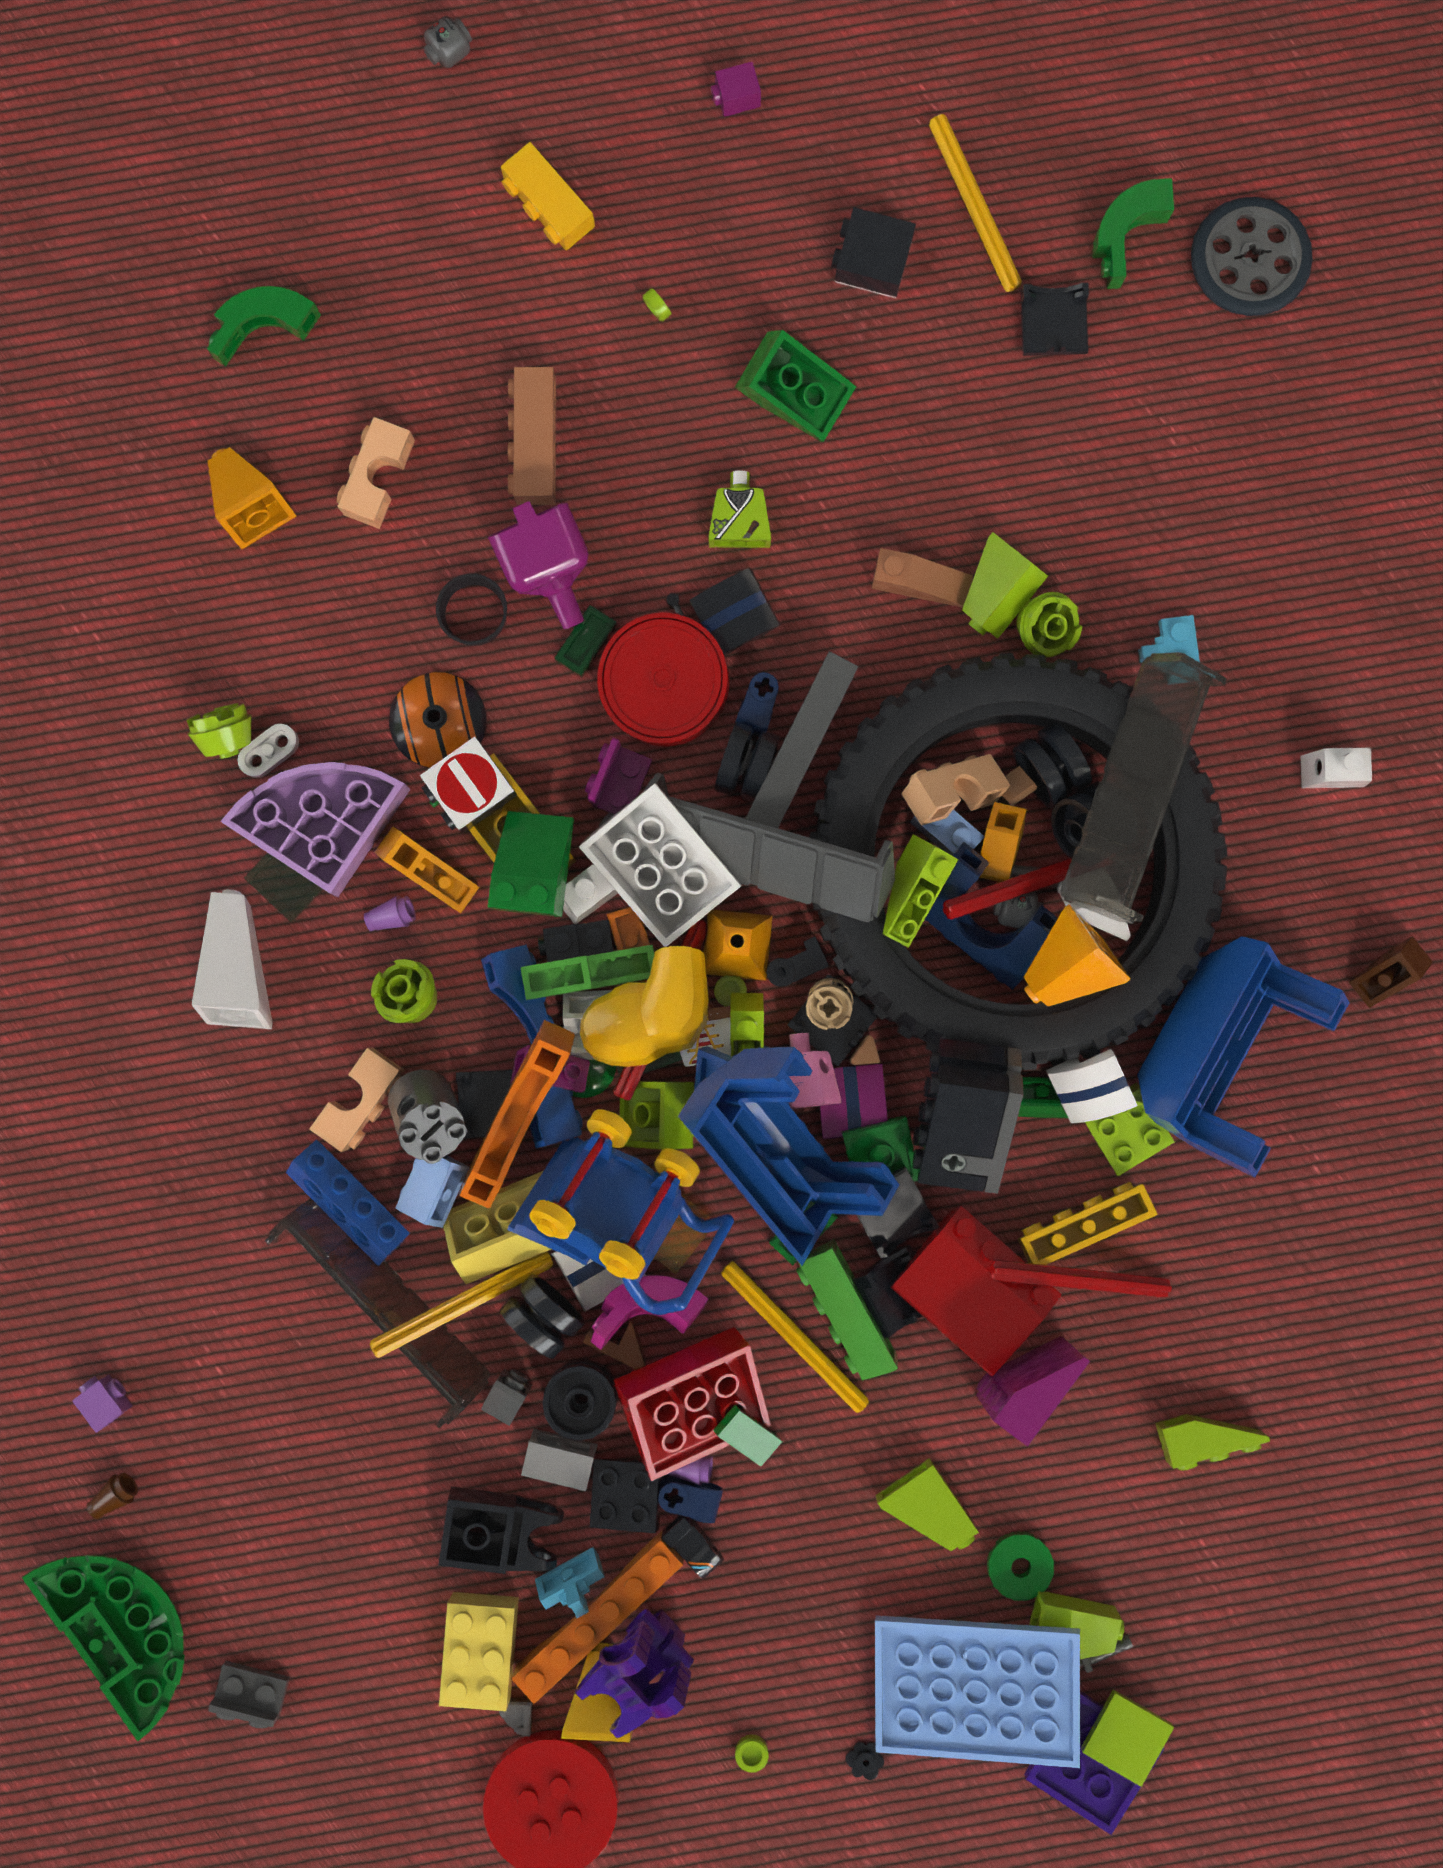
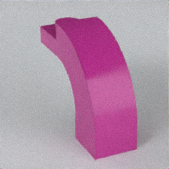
M658 1275L643 1276L639 1282L645 1293L657 1301L680 1297L687 1286V1283L678 1279ZM623 1283L605 1297L601 1308L604 1312L591 1327L595 1330L591 1343L602 1350L627 1320L643 1314L661 1317L684 1334L704 1310L708 1298L696 1290L684 1310L656 1315L642 1309L631 1297Z

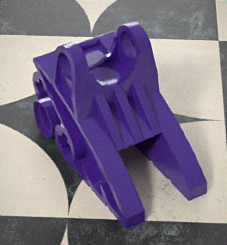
M648 1608L638 1614L626 1628L628 1634L621 1643L605 1647L600 1651L599 1660L586 1674L575 1691V1694L581 1700H584L590 1694L592 1696L606 1694L618 1702L621 1715L609 1729L616 1738H620L641 1726L650 1717L657 1719L668 1718L676 1715L685 1706L687 1687H689L691 1677L689 1668L694 1658L683 1648L685 1633L663 1609L654 1615ZM661 1671L664 1672V1674L659 1679V1682L652 1684L649 1683Z

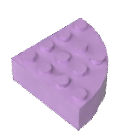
M337 762L308 764L280 772L253 791L250 790L235 803L220 822L328 893L339 897L410 791V788L382 771L368 767Z

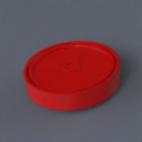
M652 613L627 623L610 639L601 655L597 673V684L605 711L622 731L642 743L667 747L684 744L696 739L717 721L728 698L730 676L724 653L716 639L706 628L698 622L679 614Z
M558 1730L540 1731L531 1734L530 1737L525 1736L513 1743L495 1763L483 1799L484 1824L495 1849L515 1868H584L593 1862L607 1846L617 1819L619 1804L618 1785L610 1763L603 1753L588 1740L561 1739L562 1731Z

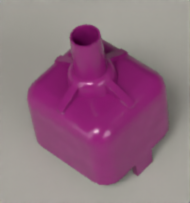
M530 501L512 508L518 523L488 536V540L509 585L519 594L548 597L564 630L583 622L584 618L571 586L588 563L589 553L568 503L563 502L538 514L535 513Z

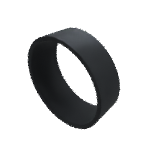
M463 574L450 580L440 591L436 602V616L442 630L453 640L471 646L483 645L495 639L502 631L507 617V601L502 589L492 579L481 574ZM470 585H479L492 590L498 596L503 606V618L499 627L490 636L477 641H465L458 638L452 633L446 621V607L450 598L459 589Z

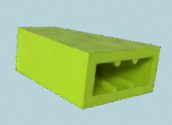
M994 532L988 537L962 611L972 618L968 624L984 636L988 631L998 639L1046 580L1048 575Z
M930 1458L875 1495L877 1503L882 1510L949 1551H953L956 1548L959 1550L966 1548L975 1540L974 1535L979 1533L975 1524Z
M1038 1591L1029 1625L1080 1629V1659L1115 1652L1117 1640L1121 1641L1124 1634V1621L1121 1619L1115 1606Z

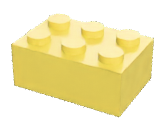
M461 1592L452 1593L447 1603L439 1706L507 1711L511 1699V1678L513 1675L519 1597Z

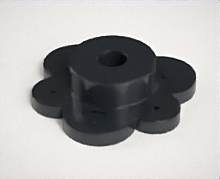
M862 1741L856 1742L854 1750H850L845 1758L847 1765L852 1767L853 1776L861 1777L863 1775L867 1780L875 1779L878 1776V1768L884 1765V1758L880 1753L876 1752V1742H868L866 1745Z

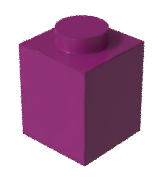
M752 61L715 71V85L711 86V93L715 106L721 105L724 117L761 107V90Z

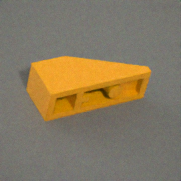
M394 826L374 852L383 861L460 914L480 888Z

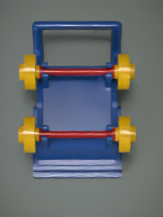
M602 1109L595 1110L587 1122V1128L592 1134L591 1138L583 1141L576 1137L570 1138L568 1142L566 1140L562 1141L507 1230L567 1255L583 1265H587L590 1259L605 1267L611 1274L622 1278L625 1288L634 1301L642 1309L652 1314L663 1315L682 1311L687 1307L730 1231L734 1218L730 1214H725L704 1220L692 1212L685 1199L681 1196V1190L679 1189V1186H692L700 1173L698 1165L689 1155L670 1148L661 1150L654 1162V1166L659 1172L658 1174L639 1159L615 1149L624 1147L632 1135V1130L624 1119L614 1112ZM678 1215L693 1230L701 1233L717 1231L680 1297L657 1301L645 1293L639 1282Z

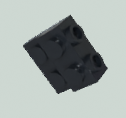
M609 920L543 929L544 936L538 937L540 956L547 955V962L614 951Z

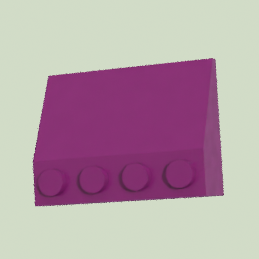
M1059 1336L1004 1364L994 1376L986 1373L977 1385L976 1389L979 1392L976 1396L996 1424L1028 1447L1090 1361L1065 1338Z

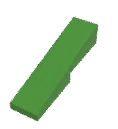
M653 945L521 967L526 1000L648 980L654 958Z

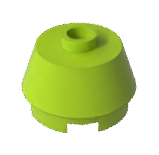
M1058 592L1044 593L1029 600L1018 613L1016 621L1017 631L1025 647L1034 655H1044L1045 657L1057 656L1066 649H1072L1081 635L1082 626L1079 625L1078 607L1069 597Z
M238 703L221 706L214 708V711L202 715L203 718L200 717V714H196L186 720L190 730L187 733L205 757L217 755L220 756V759L232 757L239 754L238 749L251 743L252 715L247 714L244 704L238 705Z
M407 959L393 961L396 963L395 965L389 967L383 974L378 972L373 981L371 996L374 998L376 1009L384 1019L390 1022H420L432 1013L437 1003V991L430 970L419 962Z

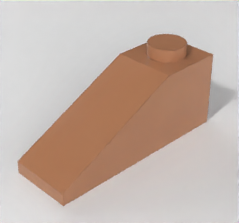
M880 548L871 589L963 608L971 587L973 575L912 554Z

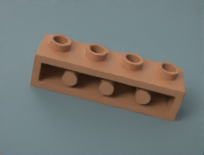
M514 367V378H509L508 380L509 399H514V410L508 411L509 430H514V442H508L509 462H514L513 474H508V493L513 494L517 505L530 501L531 505H556V376L554 368Z

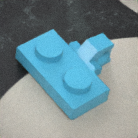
M1194 616L1161 619L1158 622L1160 637L1154 639V645L1142 646L1141 649H1138L1139 662L1158 661V667H1165L1167 685L1200 681L1202 674Z
M592 1547L535 1579L539 1600L545 1609L561 1602L563 1606L567 1604L575 1613L576 1618H579L589 1612L584 1594L590 1592V1585L605 1576L599 1554Z

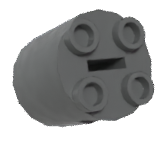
M420 1069L412 1071L399 1078L390 1089L387 1101L400 1145L407 1154L434 1164L458 1147L466 1136L467 1130L451 1084L443 1075L433 1070Z

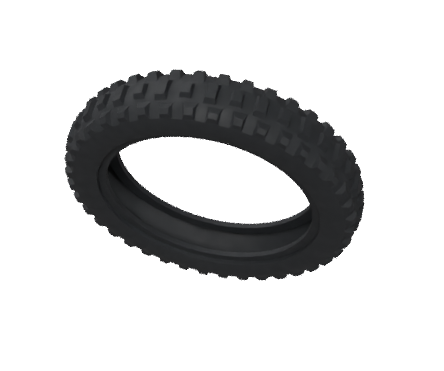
M1000 653L998 656H994L991 661L983 662L980 657H976L962 662L957 669H952L949 664L937 668L931 679L924 682L917 678L908 683L901 696L896 698L890 695L881 702L878 715L873 719L866 717L857 727V738L853 743L845 742L838 753V756L841 758L839 766L836 770H829L824 780V784L827 786L824 793L825 798L817 800L813 813L818 817L817 830L810 832L809 838L874 857L877 829L886 800L900 776L927 750L953 735L980 726L1021 723L1046 727L1051 723H1057L1070 736L1087 744L1101 754L1123 776L1142 807L1152 839L1154 877L1149 905L1134 939L1118 959L1131 979L1125 984L1049 1007L1044 1003L1013 1005L991 1002L965 994L945 984L917 962L904 945L883 935L886 919L883 908L878 918L874 917L873 921L864 922L822 909L818 904L812 903L813 909L818 911L819 919L823 920L824 926L819 929L823 941H829L831 948H834L837 954L833 961L838 970H843L846 976L852 978L854 982L850 988L858 997L863 995L866 1000H870L875 1005L872 1010L875 1015L881 1020L885 1018L889 1022H895L899 1025L897 1030L899 1034L907 1039L913 1036L925 1041V1049L934 1052L938 1050L940 1038L1006 1047V1050L1008 1047L1021 1049V1070H1035L1038 1064L1049 1061L1054 1067L1065 1061L1079 1058L1080 1054L1085 1059L1100 1054V1049L1109 1046V1042L1119 1045L1128 1040V1036L1137 1031V1026L1146 1028L1156 1020L1155 1015L1162 1010V1004L1165 1006L1172 1004L1184 987L1183 980H1192L1198 970L1197 966L1202 959L1199 953L1207 952L1212 941L1215 929L1211 926V923L1218 922L1222 912L1223 898L1218 893L1221 890H1225L1227 866L1221 863V859L1227 857V844L1225 842V834L1218 831V827L1223 824L1221 810L1218 802L1211 801L1210 796L1215 793V790L1207 773L1199 772L1197 766L1200 764V761L1191 744L1183 745L1180 741L1183 733L1171 720L1163 721L1159 717L1161 711L1149 699L1142 698L1138 700L1135 697L1136 690L1119 680L1114 683L1107 681V674L1095 668L1088 667L1080 670L1078 669L1077 662L1069 659H1057L1055 662L1050 663L1046 662L1044 655L1026 654L1021 660H1016L1013 653Z

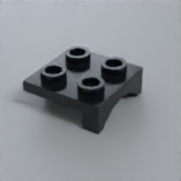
M1080 283L1062 288H1041L1031 284H1024L1020 293L1023 356L1087 354V299L1089 297V283Z
M827 974V976L824 979L833 977L830 974ZM853 995L854 1003L850 1020L838 1029L829 1028L824 1030L818 1028L810 1021L806 1011V1000L787 1026L796 1033H809L810 1044L818 1051H828L831 1061L839 1066L878 1016L872 1012L871 1008Z
M513 1070L456 1072L459 1108L467 1130L464 1138L485 1137L512 1084L510 1082Z
M905 1166L891 1173L900 1185L883 1216L857 1215L882 1260L887 1258L898 1245L920 1233L940 1228Z
M910 1244L896 1248L887 1258L880 1259L853 1279L884 1339L891 1337L904 1326L917 1322V1318L923 1317L891 1288V1285L908 1265L909 1260L915 1256Z
M595 1458L590 1528L656 1533L659 1531L658 1496L660 1478L651 1481L643 1462H638L636 1459L628 1461V1459L611 1460Z

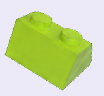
M639 1081L629 1101L620 1098V1116L632 1130V1135L624 1147L662 1150L665 1148L692 1149L693 1135L678 1115L694 1092V1082Z

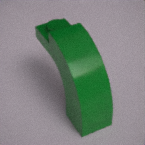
M1172 178L1153 179L1138 183L1121 193L1107 209L1093 243V258H1102L1101 275L1102 278H1107V289L1121 288L1126 278L1125 235L1140 225L1167 223L1174 211Z
M276 286L251 288L231 297L214 314L222 327L215 330L211 335L207 350L217 362L226 367L244 339L254 330L266 326L280 327L304 341L321 314L314 302L290 289Z

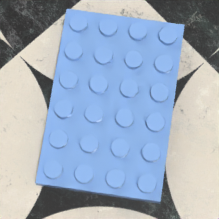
M876 1615V1752L1080 1768V1629Z

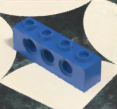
M317 1139L291 1162L286 1174L378 1266L410 1234Z

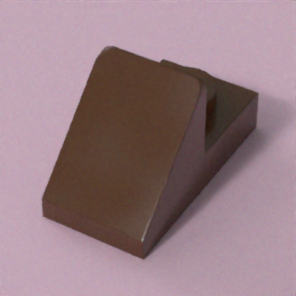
M633 1317L621 1340L615 1337L617 1334L615 1333L602 1350L591 1343L595 1331L591 1327L583 1340L584 1343L636 1370L646 1365L647 1360Z

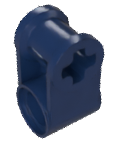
M758 673L752 678L736 718L737 722L752 726L753 735L757 737L768 729L779 685L777 679L770 673ZM763 681L769 683L768 689L772 690V693L766 692L764 697L759 696V689L755 688V685L761 686Z
M669 1475L660 1481L658 1501L666 1512L712 1524L716 1521L724 1489L714 1483H702L700 1486ZM672 1488L678 1489V1495H675L673 1500L668 1499L667 1493H671Z

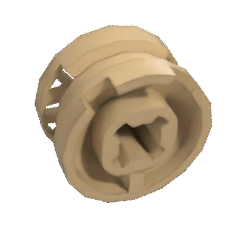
M834 978L822 979L813 985L807 998L806 1011L807 1016L815 1026L824 1030L829 1028L838 1029L850 1020L854 1001L853 993L849 986L843 981Z

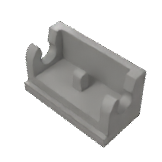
M533 1429L521 1476L586 1491L598 1444L583 1440H572L564 1438L559 1434Z

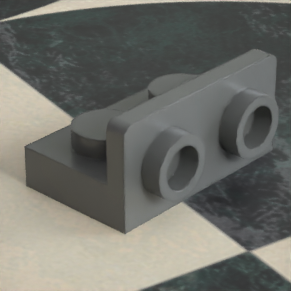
M225 1661L222 1665L214 1699L210 1702L208 1711L216 1713V1716L223 1720L240 1719L248 1721L249 1725L255 1728L273 1727L280 1717L290 1677Z

